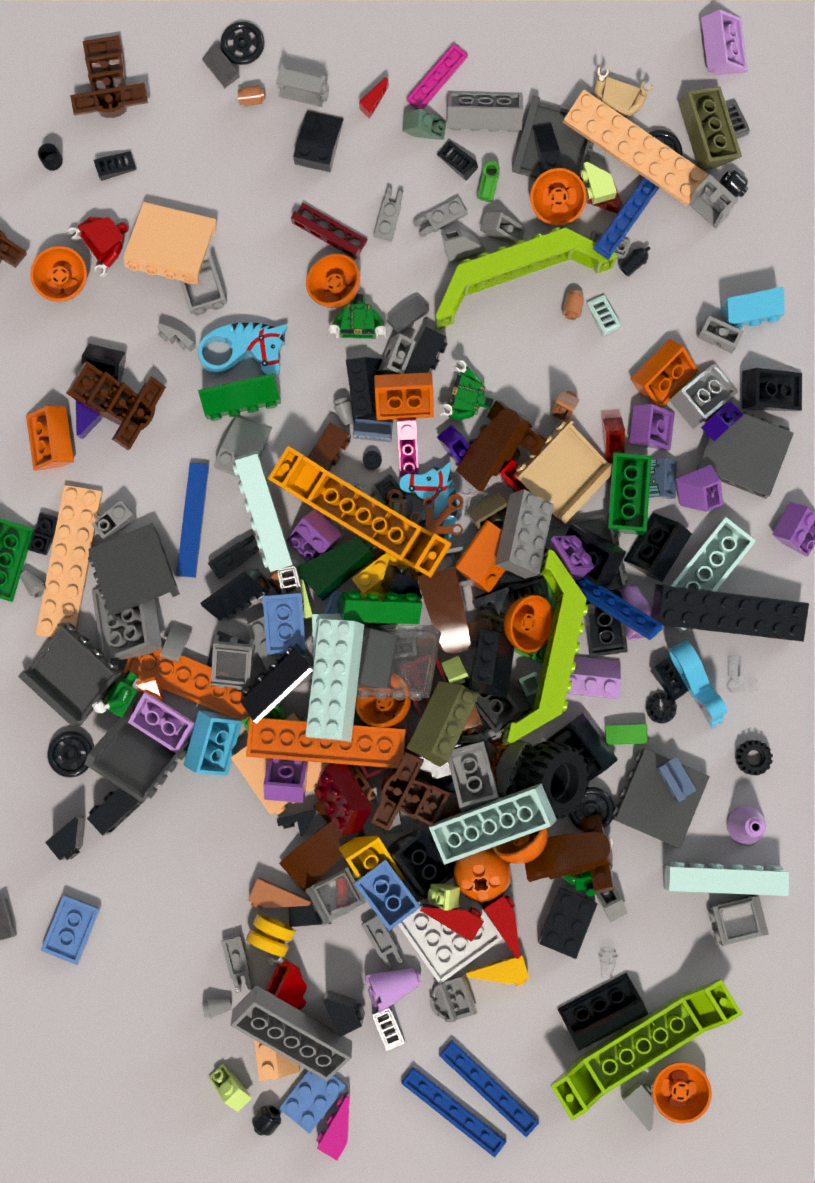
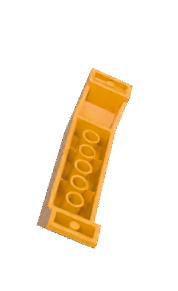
M287 446L267 478L313 509L430 578L452 545L437 534L422 528L325 470L289 446Z

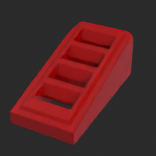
M386 77L359 101L360 110L368 118L372 116L389 87V80Z

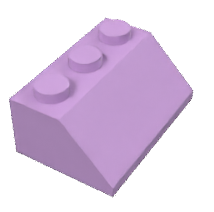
M720 9L702 17L701 30L704 37V50L706 52V67L708 71L717 75L747 72L741 18Z
M574 656L573 661L576 662L574 673L570 674L569 680L572 681L570 692L566 694L619 699L621 682L620 661Z
M146 691L143 693L128 723L175 753L178 752L186 740L188 741L195 724Z

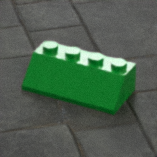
M273 373L198 390L205 417L211 421L220 420L222 416L227 415L229 417L239 416L240 412L245 411L254 413L263 407L272 409L277 407V404H281Z
M613 453L608 529L635 535H644L647 532L652 456Z
M351 590L349 592H342L336 604L342 620L368 623L419 624L422 601L419 595L414 593H406V595L395 592L380 594L375 591L360 593Z

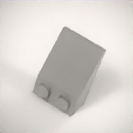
M713 363L669 401L694 429L738 393V391L716 364Z
M236 416L219 450L214 467L219 471L236 476L232 466L235 462V457L258 450L261 459L272 429Z
M484 741L454 749L448 763L461 811L465 812L500 799Z

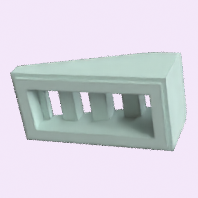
M604 295L587 302L603 337L621 328L615 313ZM603 302L602 306L594 308V305ZM606 309V312L598 315V311ZM607 315H609V317H610V318H608V319H606V320H603V321L600 319V318L605 317V316H607ZM611 321L613 323L612 325H609L607 327L604 326V324L609 323Z

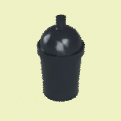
M647 246L645 249L642 247L633 249L632 253L619 265L620 270L629 277L647 263L649 258L648 251L651 248Z

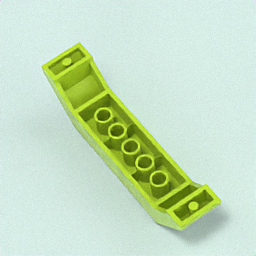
M558 227L552 229L546 235L537 234L526 242L520 240L514 243V246L508 248L506 246L500 247L494 253L489 254L487 252L479 255L477 259L463 260L457 266L435 318L436 329L455 323V314L465 296L568 260L589 267L597 274L612 269L617 260V254L614 252L610 259L607 260L593 250L597 244L596 242L568 228L560 229Z
M548 550L543 555L539 575L544 576L557 600L533 711L516 723L511 722L505 726L502 740L503 745L515 742L561 715L567 708L568 700H565L566 693L570 692L572 681L569 679L570 674L575 671L576 662L573 660L575 654L579 652L580 642H578V637L583 633L584 623H582V618L587 614L588 605L586 604L587 598L552 550Z
M721 979L681 993L580 1056L550 1086L569 1118L573 1121L589 1111L609 1091L702 1033L730 1023L741 1016L742 1012Z

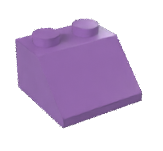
M653 404L634 405L629 443L640 447L670 450L675 413Z
M269 758L263 784L264 800L303 803L307 784L308 761Z

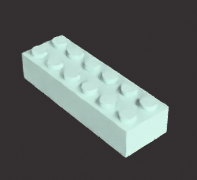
M258 450L235 457V462L232 466L235 475H239L241 479L238 485L241 494H245L247 498L244 502L247 513L251 512L252 514L250 522L253 531L257 530L258 532L256 541L259 550L263 549L264 551L262 560L265 568L269 567L270 572L291 566V554Z
M725 517L669 586L717 591L756 540ZM675 627L680 632L686 630V628Z
M319 619L305 737L351 742L364 624L356 621Z
M542 783L440 820L430 826L429 829L445 865L550 827L557 819Z
M670 861V865H664V889L681 892L789 896V872L784 871L783 867L767 865V869H763V866L748 865V868H744L740 864H728V867H724L720 863H709V866H704V864L699 862H689V866H685L684 863Z

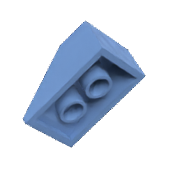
M386 859L354 882L357 889L389 931L421 908L418 901Z

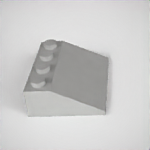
M100 588L92 591L100 650L104 653L103 656L111 661H118L148 655L162 649L155 599L116 614L118 620L115 621L112 615L108 616L105 611L104 605L107 603L99 593L98 589Z

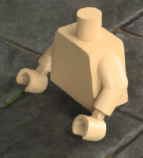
M599 66L597 69L599 78L596 80L594 89L595 97L625 118L638 112L647 98L646 94L653 89V84H651L649 90H646L644 88L646 81L641 84V88L610 77H607L605 80L604 78L608 75L609 69L607 67V72L601 74L599 72L601 66Z

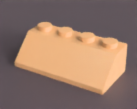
M254 1040L259 1081L278 1079L300 1072L298 1064Z

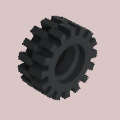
M751 740L740 745V748L736 751L735 759H737L736 764L739 765V769L744 771L745 774L760 775L770 769V764L773 762L771 760L773 754L770 753L771 749L767 747V744L758 740ZM752 750L758 751L761 755L760 763L755 766L747 761V754Z

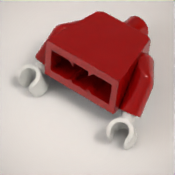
M88 217L77 226V229L70 228L68 233L72 235L76 232L75 236L71 239L79 241L82 238L99 263L103 262L102 265L95 267V272L103 268V273L100 274V277H105L108 273L107 267L110 268L123 249V234L128 232V228L124 222L115 225L109 217Z
M271 954L276 960L270 957L267 960L268 964L275 966L278 963L265 991L296 1009L304 1008L306 1000L303 998L307 985L302 978L300 968L286 959L283 960L280 956Z

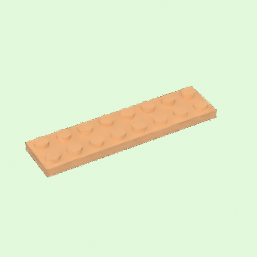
M584 89L563 120L564 124L685 206L690 203L695 189L708 175V173Z
M64 485L45 582L46 590L43 593L35 635L53 638L60 629L57 626L58 623L68 622L77 629L89 568L88 557H90L88 549L93 547L96 531L91 524L98 519L102 491Z

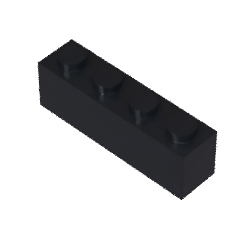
M425 327L409 359L404 374L430 373L432 369L436 370L440 361L437 358L440 353L443 354L448 345L446 343V336Z

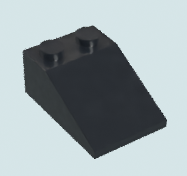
M307 110L293 155L294 164L331 172L344 119Z
M763 368L742 371V409L802 411V373Z
M571 523L565 536L576 535L595 566L584 577L597 586L611 585L626 551L613 542Z
M619 591L612 592L618 597L622 598ZM586 600L588 610L583 618L589 657L628 652L625 624Z

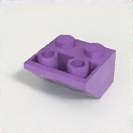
M712 465L675 479L680 506L707 512L724 505L721 480Z
M789 502L772 535L782 544L808 557L815 546V513L807 506Z
M314 509L301 519L286 541L306 561H310L328 552L343 534L320 512Z
M576 535L554 536L551 538L549 550L556 553L574 581L580 580L595 567L590 555L585 552L582 542Z

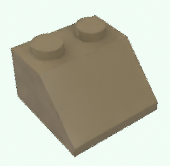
M497 491L466 510L476 531L479 532L486 520L502 530L508 502Z

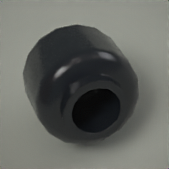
M737 170L727 171L720 180V183L736 198L744 196L748 190L746 187L748 179Z
M272 1105L262 1106L252 1118L254 1131L261 1136L272 1135L281 1124L280 1111Z

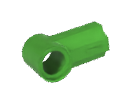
M494 161L487 162L483 167L477 199L481 201L493 202L500 175V167ZM489 169H493L496 171V174L490 176L486 172Z

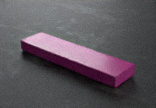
M453 44L406 98V101L414 108L423 110L468 58V54Z

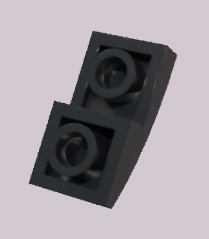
M42 512L39 513L35 531L32 532L29 551L42 555L48 554L55 535L58 517Z
M324 904L331 916L330 904ZM312 905L288 907L290 927L322 925V920Z

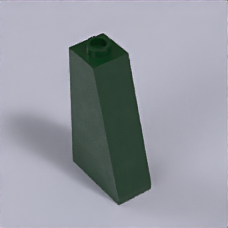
M356 537L297 566V570L316 595L324 601L375 555L372 553L373 547L368 541H362L359 537Z

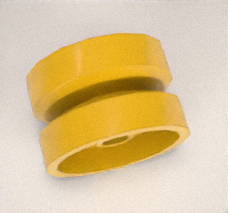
M257 913L253 925L259 930H250L246 941L268 953L285 957L289 946L284 941H292L296 930L280 920Z

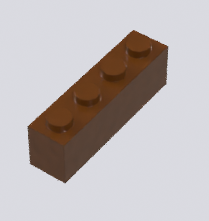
M330 422L307 458L329 471L332 465L336 466L341 458L339 454L342 449L346 450L351 442L349 440L350 434Z

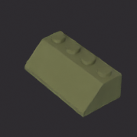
M721 86L688 91L678 102L698 167L702 170L715 169L741 158L742 154Z
M438 681L406 748L439 767L446 764L453 753L479 694L463 685Z

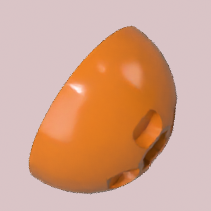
M554 168L542 173L535 180L530 193V202L534 213L543 222L554 226L566 225L576 220L582 213L587 198L586 189L580 177L564 168Z
M54 246L42 251L33 261L30 271L31 282L34 289L43 298L53 302H66L78 296L84 289L87 281V268L84 260L76 251L64 246Z
M331 254L319 259L311 267L306 278V289L309 296L317 304L327 308H338L351 302L357 295L361 284V276L357 264L353 259L343 254Z
M527 595L517 599L509 606L504 616L503 626L507 639L515 648L523 652L532 653L540 650L548 642L553 619V610L549 602L541 596Z
M392 673L389 691H359L356 700L358 716L371 727H393L400 723L407 715L411 705V694L406 682L400 676Z
M545 828L493 847V850L501 859L509 863H528L537 858L544 850L548 839V830Z
M493 848L456 860L453 869L454 881L456 886L460 887V892L466 898L482 903L493 901L503 895L510 884L512 876L509 862L501 859L494 852Z
M677 1062L664 1067L657 1074L652 1087V1097L656 1108L665 1118L676 1123H689L699 1119L707 1111L711 1102L712 1089L707 1076L702 1070L690 1063Z

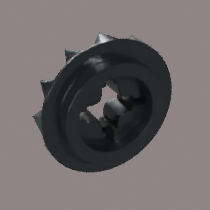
M656 693L646 703L647 715L656 723H667L676 715V702H673L667 693ZM660 699L664 706H669V708L664 710L663 716L660 710L653 709L660 705Z

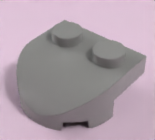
M464 975L446 980L434 988L430 997V1006L433 1013L437 1017L440 1016L445 1022H455L458 1019L477 1013Z

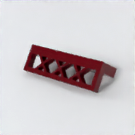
M302 203L298 212L294 211L291 216L292 224L354 259L358 258L368 241L363 236ZM307 210L310 212L313 219L309 220L302 216L303 211ZM324 220L328 222L329 228L325 229L316 224V222ZM339 229L344 231L345 238L337 236L332 231ZM356 238L361 241V244L357 247L348 240Z

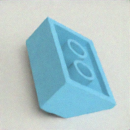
M778 287L727 298L720 308L723 322L738 329H742L746 325H750V327L759 326L761 322L768 321V323L778 322L784 315V288Z
M199 710L184 766L198 774L227 776L232 760L230 757L233 756L242 720L216 712Z

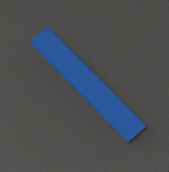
M643 178L593 250L609 260L659 187Z
M189 464L176 576L196 578L209 473L208 464Z
M585 577L575 581L587 598V601L648 640H651L663 629V624L603 586H597Z
M453 1040L441 1051L439 1056L525 1137L539 1124V1121Z
M412 1067L401 1081L402 1085L494 1158L507 1142L415 1067Z

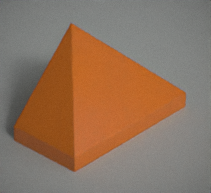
M155 677L136 682L142 695L146 691L164 703V693Z

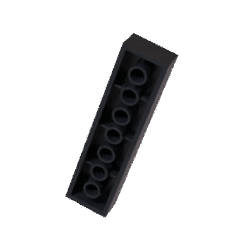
M655 584L651 617L664 626L804 642L809 603Z

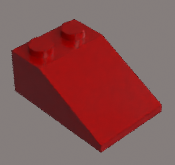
M501 895L499 898L484 904L483 908L516 959H519L520 950L515 912L512 909L515 905L508 895L505 897Z
M422 904L420 911L471 942L484 922L481 912L473 907L470 910L466 907L443 910L431 904Z

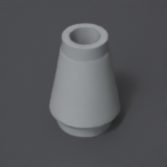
M348 397L333 401L335 405L333 408L343 426L354 423L352 405Z
M25 570L20 574V578L30 596L38 598L43 595L44 590H46L44 582L29 570Z
M230 998L207 999V1001L202 1002L205 1018L210 1017L211 1019L232 1010Z

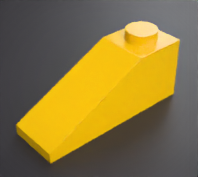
M520 954L519 959L511 956L466 971V975L469 978L515 984V986L525 984L526 979H529L522 954Z

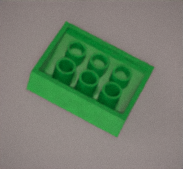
M1 518L0 599L13 602L20 574L22 573L28 553L32 532L35 529Z

